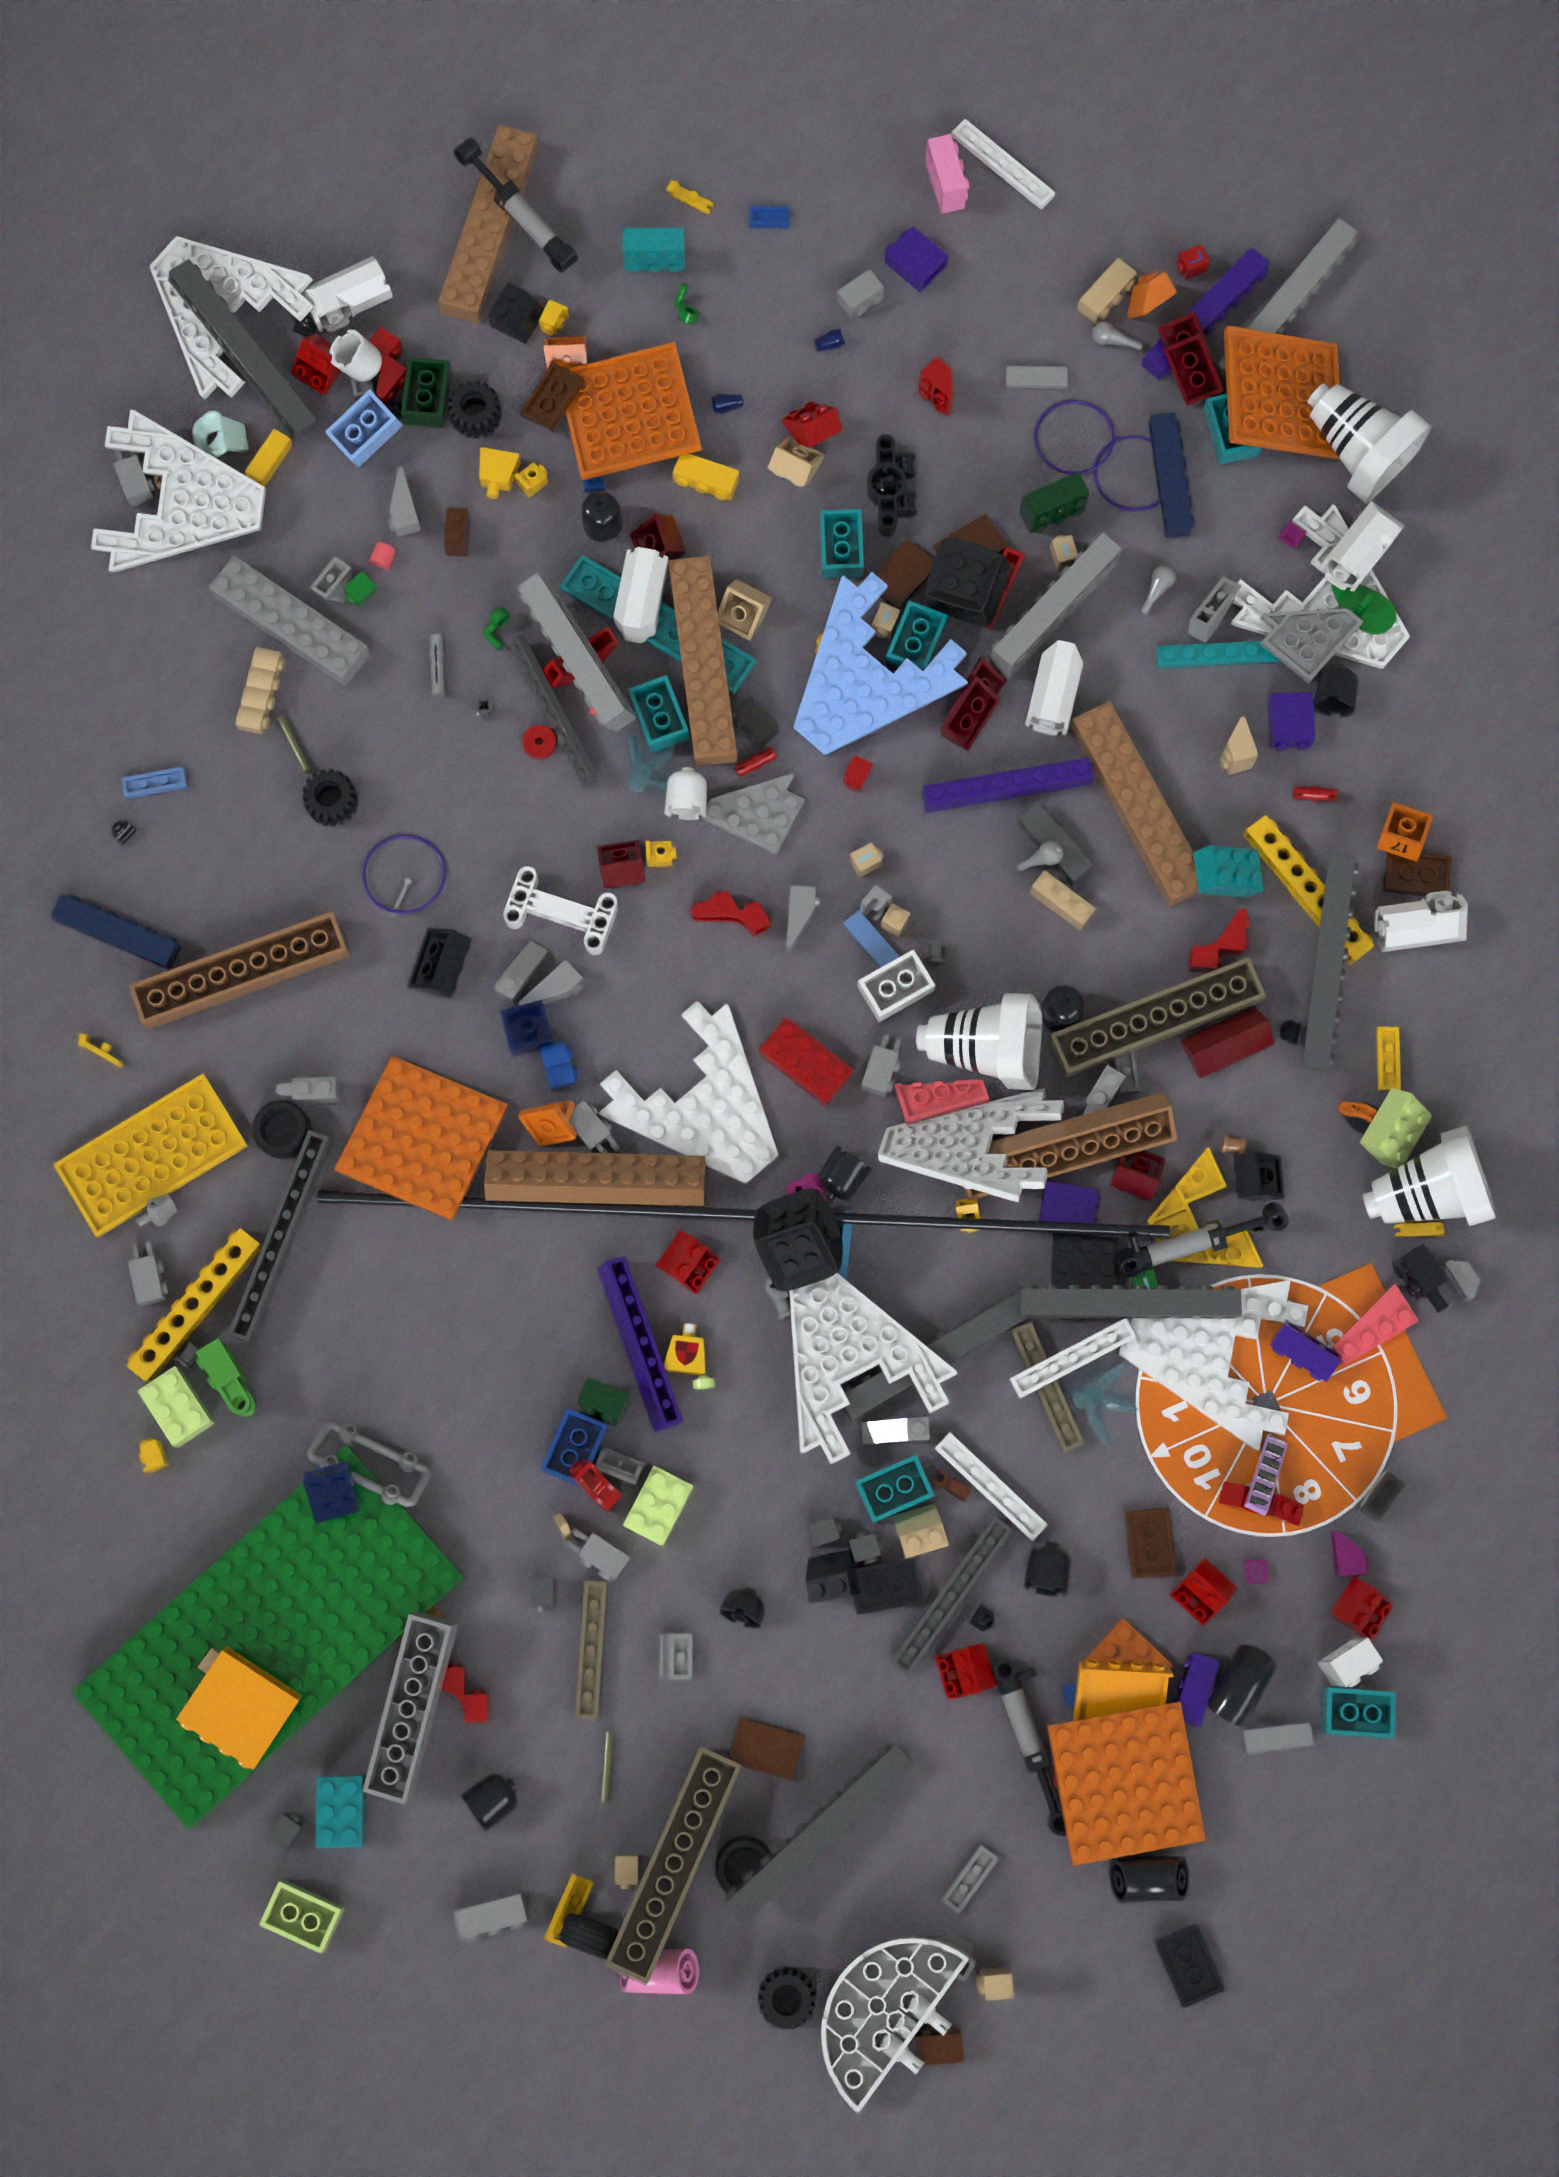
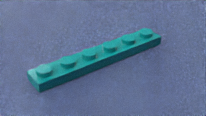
M1262 641L1156 646L1157 668L1281 663V661L1261 645Z

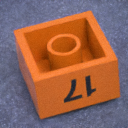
M1392 802L1376 848L1417 862L1434 815Z

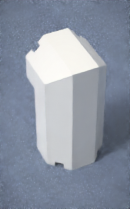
M373 256L307 286L301 293L314 306L309 313L319 332H324L323 328L327 329L328 332H334L348 325L350 322L348 318L351 315L354 317L356 314L393 297L389 285H386L384 273Z
M1371 501L1321 565L1322 571L1324 569L1327 571L1325 574L1326 579L1340 590H1345L1349 587L1351 588L1350 591L1354 592L1405 525Z
M637 547L634 552L631 553V549H629L626 553L613 616L615 627L625 641L642 644L648 637L654 636L657 632L659 610L669 563L667 556L664 555L661 558L659 557L660 552L653 549Z
M1058 640L1042 653L1025 723L1028 727L1030 724L1033 725V730L1052 736L1057 735L1058 731H1062V735L1067 733L1083 666V661L1074 643Z
M1449 891L1432 892L1426 895V900L1422 899L1416 902L1380 906L1377 908L1378 910L1374 911L1375 932H1379L1380 937L1376 939L1382 952L1466 940L1468 903L1463 895L1460 894L1454 897L1451 896Z

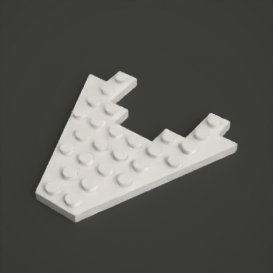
M176 236L149 266L199 394L206 399L219 386L232 398L245 382L219 359L224 352L223 349L168 281L169 271L190 259L193 264L200 268L202 276L206 281L209 280L213 284L217 295L224 298L232 313H235L245 301L249 302L260 312L274 298L300 322L314 307L301 295L313 279L304 273Z
M130 409L128 429L107 427L105 441L107 449L145 453L143 473L163 476L158 514L137 513L134 533L94 528L91 549L93 551L111 553L110 572H118L261 530L266 488L135 410Z
M1334 504L1322 518L1304 506L1292 521L1308 531L1306 536L1322 547L1312 559L1311 564L1326 574L1327 571L1325 569L1322 571L1321 565L1349 529ZM1371 569L1360 584L1378 592L1389 600ZM1326 577L1321 580L1303 602L1285 590L1274 604L1240 579L1237 584L1241 585V588L1233 603L1242 610L1232 620L1231 625L1267 636L1272 628L1260 619L1263 613L1342 608L1333 595L1332 583ZM1396 612V621L1389 631L1380 635H1372L1358 628L1335 656L1383 669L1407 642L1410 635Z
M696 1001L681 1016L709 1046L693 1059V1062L706 1077L676 1103L661 1088L646 1101H643L619 1072L615 1070L600 1083V1086L613 1101L602 1109L599 1115L682 1155L706 1156L707 1167L743 1184H747L778 1157V1152L728 1004L726 1003L711 1016Z
M1045 1088L982 1103L906 1125V1123L888 1127L878 1152V1158L880 1162L961 1185L965 1189H974L1019 1202L1022 1189H1044L1048 1175L1047 1168H1006V1154H988L993 1134H1015L1018 1121L1061 1120L1064 1102L1063 1100L1045 1101L1046 1091Z
M838 1273L817 1283L789 1290L801 1454L821 1445L830 1464L851 1455L831 1414L850 1405L840 1384L877 1365L880 1366L889 1384L909 1375L929 1414L949 1404L940 1383L957 1375V1371Z
M1287 1280L1240 1289L1242 1316L1238 1319L1127 1318L1136 1338L1120 1346L1118 1355L1246 1445L1259 1451L1263 1431L1285 1435L1289 1413L1245 1404L1249 1382L1228 1377L1235 1336L1257 1340L1261 1319L1282 1324L1285 1320H1288L1297 1327L1304 1328L1308 1306L1287 1301L1290 1281Z

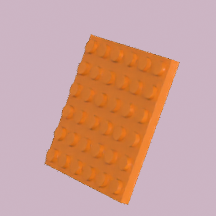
M1227 325L1224 329L1230 443L1340 460L1310 418L1314 408L1307 403L1310 396L1321 384L1325 383L1330 389L1336 384L1340 385L1337 344Z
M675 342L567 369L583 377L585 383L566 411L582 481L702 450Z
M391 1056L334 1170L337 1173L453 1222L509 1106L497 1099Z
M1181 1702L1047 1725L1071 1865L1075 1866L1206 1841Z

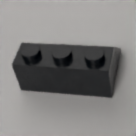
M427 928L407 988L439 998H452L472 939L454 929Z

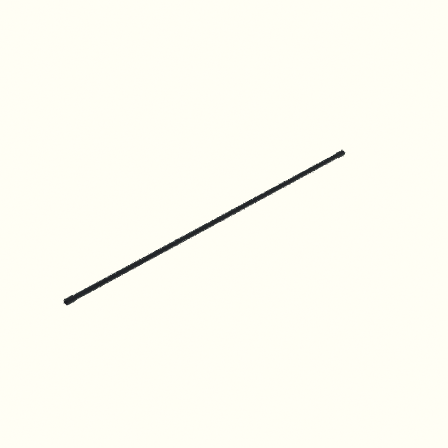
M319 1190L317 1195L318 1203L324 1204L350 1203L414 1206L389 1194ZM464 1197L459 1207L754 1220L758 1210L638 1204L486 1201V1198ZM832 1213L837 1224L1121 1236L1137 1234V1236L1167 1239L1170 1237V1225L1145 1226Z

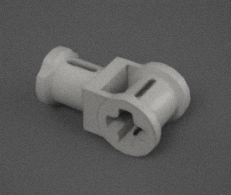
M769 1277L765 1284V1290L771 1296L773 1304L777 1308L779 1313L778 1319L791 1316L789 1295L787 1291L771 1289L772 1280Z

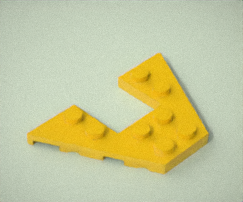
M1209 1147L1206 1148L1147 1220L1148 1225H1170L1169 1238L1198 1230V1225L1188 1204L1227 1187ZM1247 1230L1227 1236L1228 1248L1215 1252L1210 1248L1171 1260V1262L1251 1268L1263 1267ZM1154 1238V1239H1155L1156 1242H1159V1241L1165 1240V1239H1167V1238Z

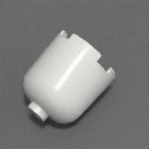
M347 330V334L343 337L338 336L332 343L330 354L332 355L331 363L356 381H369L378 374L382 366L380 351L356 330Z
M684 767L682 771L671 774L667 782L664 814L671 817V814L679 815L678 819L697 820L699 815L706 817L707 782L705 777L689 767Z

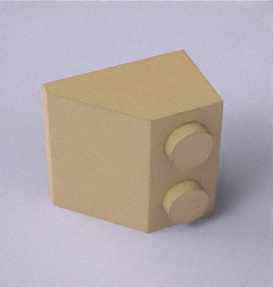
M789 436L776 446L767 469L773 471V474L778 477H785L791 480V483L796 486L804 487L811 481L826 454L813 447L799 445L793 437Z
M735 579L727 586L718 610L719 625L750 641L763 621L773 597Z
M1245 716L1240 718L1220 758V765L1223 770H1226L1227 775L1251 769L1258 757V752Z
M935 1503L892 1516L905 1559L949 1546Z

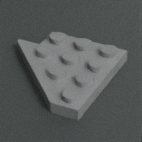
M1347 608L1263 613L1260 619L1269 625L1272 630L1262 640L1261 645L1307 683H1310L1362 625L1363 621Z
M788 774L711 798L706 806V817L701 816V819L777 856L805 803V799L787 791L794 779V774Z

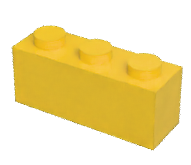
M692 454L679 456L673 470V481L679 486L695 488L699 493H709L720 500H732L740 479L739 470Z

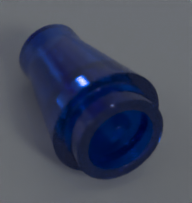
M833 328L814 340L818 352L841 348V345L845 344L840 328L836 330Z
M717 394L713 396L712 407L714 413L723 414L738 407H743L742 395Z

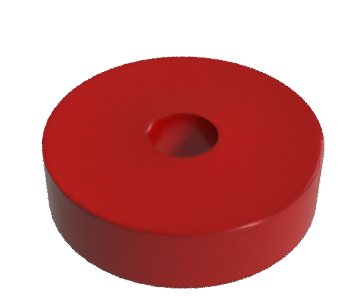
M543 725L530 727L523 735L522 744L524 751L529 757L536 760L550 757L556 749V738L553 731ZM542 740L543 743L541 745H537L536 741Z

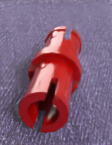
M769 747L757 755L752 754L749 759L734 765L739 778L755 769L759 770L762 765L777 759L775 752L773 753V748Z
M1313 785V787L1294 786L1293 799L1312 800V802H1317V800L1336 802L1337 788H1318V785Z

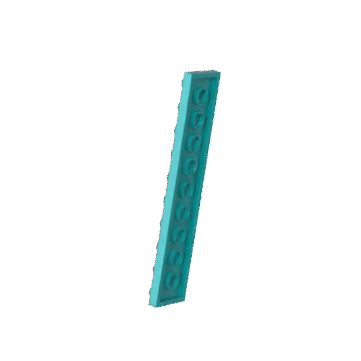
M582 554L559 589L614 623L613 616L621 577ZM661 602L657 632L654 636L648 637L645 642L682 664L675 610ZM721 638L728 692L735 695L757 663V659Z

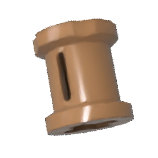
M1224 1133L1221 1152L1225 1153L1228 1151L1239 1153V1155L1244 1154L1246 1137L1236 1138Z

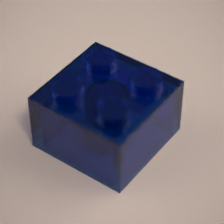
M542 1000L500 1010L510 1052L513 1057L540 1050V1047L554 1044Z
M348 1461L304 1473L303 1485L315 1523L360 1511V1498Z

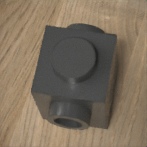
M869 1530L856 1534V1539L848 1541L854 1563L864 1561V1564L876 1562L877 1556L881 1555L880 1551L884 1550L881 1538H876L875 1533L870 1534Z

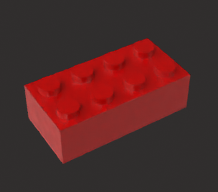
M788 1017L784 1018L759 1048V1055L825 1108L853 1075L851 1067Z

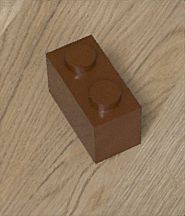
M447 507L444 549L447 556L467 557L470 516L467 508Z
M950 2027L943 2036L940 2032H933V2029L919 2030V2034L914 2036L916 2056L925 2062L923 2066L964 2062L961 2031L956 2030V2027Z

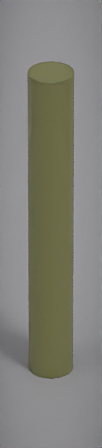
M285 716L278 717L277 721L303 772H310L311 767Z
M605 1732L600 1802H609L614 1732Z

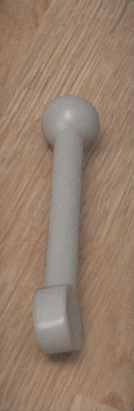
M405 877V884L393 910H398L408 885L413 881L411 877ZM389 912L393 918L398 916L397 913Z

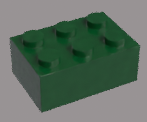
M408 357L401 409L404 425L445 428L452 376L449 360Z
M1078 471L1023 495L1019 514L1030 534L1035 531L1039 533L1053 523L1060 524L1069 516L1082 514L1086 509L1090 492Z
M587 1377L577 1403L584 1414L594 1418L596 1415H599L604 1420L603 1422L616 1426L617 1423L622 1425L632 1399L625 1392Z

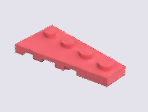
M983 1079L958 1080L952 1083L937 1081L931 1084H921V1082L912 1083L911 1085L894 1084L906 1125L989 1102V1096Z
M1393 1284L1332 1348L1342 1356L1341 1363L1345 1366L1419 1320L1397 1285Z

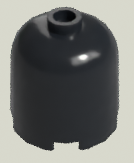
M600 491L590 494L583 501L581 519L586 535L598 542H605V540L613 537L616 538L622 530L623 519L619 503L615 497L607 492Z
M1336 664L1325 668L1321 672L1313 702L1315 704L1314 709L1318 713L1328 717L1331 716V713L1340 714L1341 718L1351 716L1354 713L1359 678L1355 671L1344 664Z
M1060 985L1047 993L1041 1003L1045 1026L1057 1032L1081 1021L1084 1011V1000L1077 989L1068 985Z
M836 1145L821 1169L818 1181L825 1189L823 1194L834 1200L837 1197L841 1200H847L856 1193L872 1171V1168L869 1166L863 1168L865 1166L863 1161L849 1152L843 1151L841 1153L842 1148Z
M1047 1541L1045 1545L1034 1547L1028 1558L1023 1589L1029 1591L1030 1588L1036 1589V1594L1058 1597V1593H1061L1062 1596L1066 1597L1071 1567L1070 1555L1064 1549L1059 1548V1544Z
M496 1773L485 1777L460 1796L486 1833L516 1808L518 1798L515 1791L518 1788L511 1778L506 1780L502 1775Z

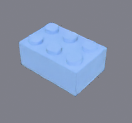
M369 389L325 433L359 468L403 425Z

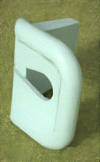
M209 411L205 413L193 426L192 438L194 446L215 458L225 454L227 451L246 453L249 450L245 424L224 417L220 412ZM217 432L216 438L208 445V435Z

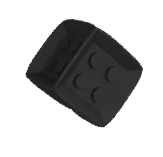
M944 538L927 580L924 595L927 605L931 609L947 614L949 617L975 625L990 626L1007 584L1010 569L1008 560L1004 555L992 549L960 539Z
M817 1188L797 1191L771 1200L756 1211L753 1226L755 1246L769 1277L778 1290L789 1291L825 1280L839 1272L843 1258V1242L840 1230L825 1198Z

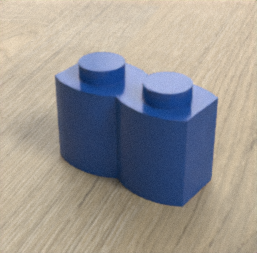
M565 1041L540 1047L551 1091L576 1085L575 1079L579 1078L576 1065L572 1066L570 1058H573L571 1046H566Z

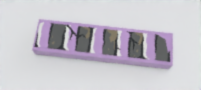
M1269 1434L1266 1436L1244 1507L1264 1516L1267 1514L1287 1450V1442Z

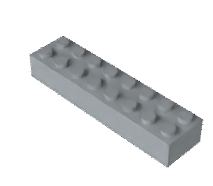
M1102 533L1098 538L1095 536L1089 542V548L1085 552L1081 551L1075 557V563L1071 567L1068 565L1060 574V579L1058 581L1053 580L1047 587L1048 591L1043 596L1040 594L1033 602L1034 606L1030 610L1026 609L1020 615V621L1016 625L1012 624L1006 630V636L1002 640L1000 638L997 639L992 645L989 664L1004 678L1009 680L1117 565L1122 548L1107 535Z
M234 555L208 587L214 598L345 687L371 655L367 645Z
M537 572L519 585L520 599L526 606L529 605L532 609L530 611L531 616L542 625L541 632L546 639L550 638L554 644L551 647L555 654L563 658V667L569 674L572 673L575 677L573 680L574 684L580 691L583 690L586 697H584V700L590 708L593 707L597 712L595 717L601 725H605L607 729L611 728L618 732L635 720L637 716L552 582Z
M417 1610L408 1615L362 1792L402 1804H407L413 1799L456 1636L458 1622Z

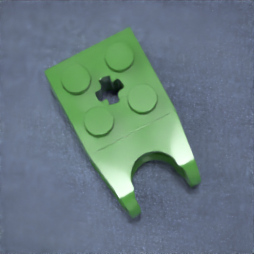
M217 1338L196 1351L195 1353L198 1358L195 1360L200 1369L208 1373L207 1381L212 1389L219 1391L233 1413L242 1417L251 1416L255 1412L257 1404L245 1384L249 1379L229 1345ZM245 1400V1407L240 1410L239 1405Z

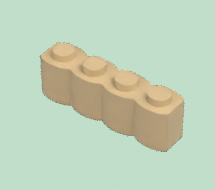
M256 647L243 692L241 706L236 718L238 730L263 735L264 730L268 729L270 724L268 714L275 706L273 695L275 690L278 691L280 687V678L278 676L280 671L284 670L286 663L281 652Z

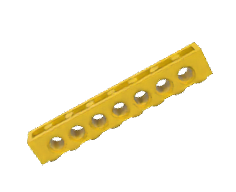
M1265 815L1247 828L1243 837L1254 850H1258L1262 860L1320 929L1322 908L1319 906V902L1324 900L1326 883L1323 884L1318 878L1317 871L1307 865L1303 854L1292 847L1288 836L1282 835L1278 830L1277 823ZM1264 837H1271L1274 843H1267ZM1278 853L1286 854L1288 859H1280ZM1292 869H1297V870H1299L1300 873H1301V876H1295V875H1293V873H1292L1291 870H1292ZM1305 885L1312 886L1314 888V892H1308L1305 889ZM1352 917V919L1348 918L1347 927H1351L1350 934L1354 936L1355 942L1345 940L1344 948H1348L1347 962L1350 966L1374 947L1371 936L1360 929L1359 922L1355 917Z
M241 1228L238 1231L234 1230L227 1239L229 1242L224 1248L220 1247L213 1255L214 1260L209 1265L206 1264L199 1272L200 1277L186 1287V1294L181 1300L177 1299L172 1304L171 1312L167 1317L163 1316L158 1321L157 1329L143 1339V1346L129 1356V1362L126 1366L145 1382L150 1383L156 1379L261 1251L262 1245ZM235 1248H240V1256L232 1258V1251ZM221 1265L227 1266V1271L224 1275H218L217 1273ZM207 1282H212V1290L204 1293V1285ZM197 1299L199 1302L198 1307L190 1310V1302ZM183 1316L184 1324L181 1327H176L175 1320ZM168 1333L170 1340L167 1344L162 1345L161 1337ZM150 1351H155V1359L148 1362L146 1359L147 1354Z

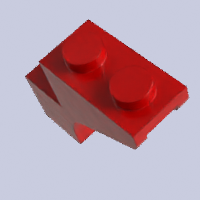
M380 327L369 342L380 351L382 356V366L380 368L376 394L379 400L384 405H387L395 400L399 390L405 387L407 368L395 361L401 356L403 350L400 339Z
M609 627L601 629L588 639L602 663L619 645L618 640ZM562 657L552 659L543 669V673L552 688L570 685L575 679L573 674H569L563 667L562 663L564 660Z
M719 890L713 893L710 899L705 902L703 900L698 901L690 909V915L696 922H736L745 927L752 938L771 928V922L759 901L755 903L749 902L742 906V910L739 911L728 890L723 892Z
M1247 909L1238 910L1216 942L1206 946H1192L1189 957V972H1212L1221 967L1222 955L1218 954L1241 956L1244 950L1248 949L1249 937H1245L1246 929H1249L1250 917L1247 916Z
M584 1459L582 1461L577 1460L569 1469L571 1474L568 1477L585 1491V1494L604 1511L608 1512L622 1496L590 1461Z
M1223 1482L1219 1499L1220 1504L1264 1516L1244 1507L1250 1487ZM1273 1493L1268 1512L1264 1517L1299 1526L1303 1517L1304 1504Z
M448 1663L442 1690L459 1700L464 1711V1722L490 1721L489 1694H483V1689L470 1690V1694H467L466 1667H460V1663Z

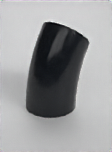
M1240 1645L1237 1647L1225 1672L1209 1698L1208 1706L1227 1722L1237 1726H1244L1276 1670V1663L1273 1658L1255 1646Z
M1184 1856L1130 1857L1113 1859L1110 1864V1885L1116 1900L1120 1904L1144 1901H1184L1187 1896L1189 1868Z

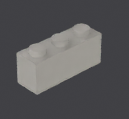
M523 1892L453 1911L459 1939L466 1938V1942L479 1939V1934L488 1932L489 1936L502 1933L501 1928L508 1926L511 1927V1930L524 1927V1922L529 1920Z

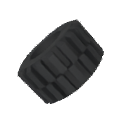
M471 380L467 381L466 385L461 383L459 384V389L454 388L453 395L449 396L448 409L454 428L458 429L461 435L465 433V436L468 438L473 435L474 439H478L479 435L486 437L488 432L492 434L494 427L497 428L499 426V420L502 417L499 398L492 387L489 388L487 383L481 384L478 380L475 383H472ZM472 404H482L486 407L478 415L464 413L465 409Z
M322 769L318 775L316 772L313 773V779L308 778L306 780L307 786H303L302 789L304 792L302 794L303 804L309 815L318 824L321 822L323 826H327L328 823H330L331 827H336V823H340V825L345 824L343 820L347 819L349 821L352 818L350 814L356 813L355 806H358L359 803L357 799L358 794L352 781L339 770L335 773L334 769H329V772ZM335 789L342 792L340 800L335 805L322 806L319 804V799L325 791Z
M783 1967V1969L779 1970L777 1968L771 1974H768L760 1985L758 1993L759 2010L767 2023L770 2022L775 2028L779 2027L781 2030L791 2028V2030H794L797 2026H803L811 2018L812 2012L815 2009L816 1994L810 1978L808 1979L804 1972H800L796 1968ZM782 1985H792L800 1993V2004L791 2012L780 2011L774 2004V1992Z

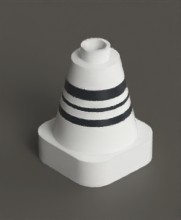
M1325 383L1321 384L1307 401L1314 408L1310 418L1352 475L1347 488L1365 504L1375 498L1414 458L1432 427L1414 410H1410L1403 417H1400L1339 384H1336L1331 389Z
M1005 993L1001 1004L932 1016L928 1021V1025L918 1026L916 1035L917 1049L919 1051H926L930 1060L998 1078L1007 1089L1035 1090L1039 1075L1043 1031L1042 1008L1033 994Z
M1467 1125L1441 1133L1442 1142L1371 1182L1373 1191L1363 1194L1370 1219L1381 1216L1384 1223L1389 1224L1466 1217L1469 1226L1496 1219L1493 1199Z

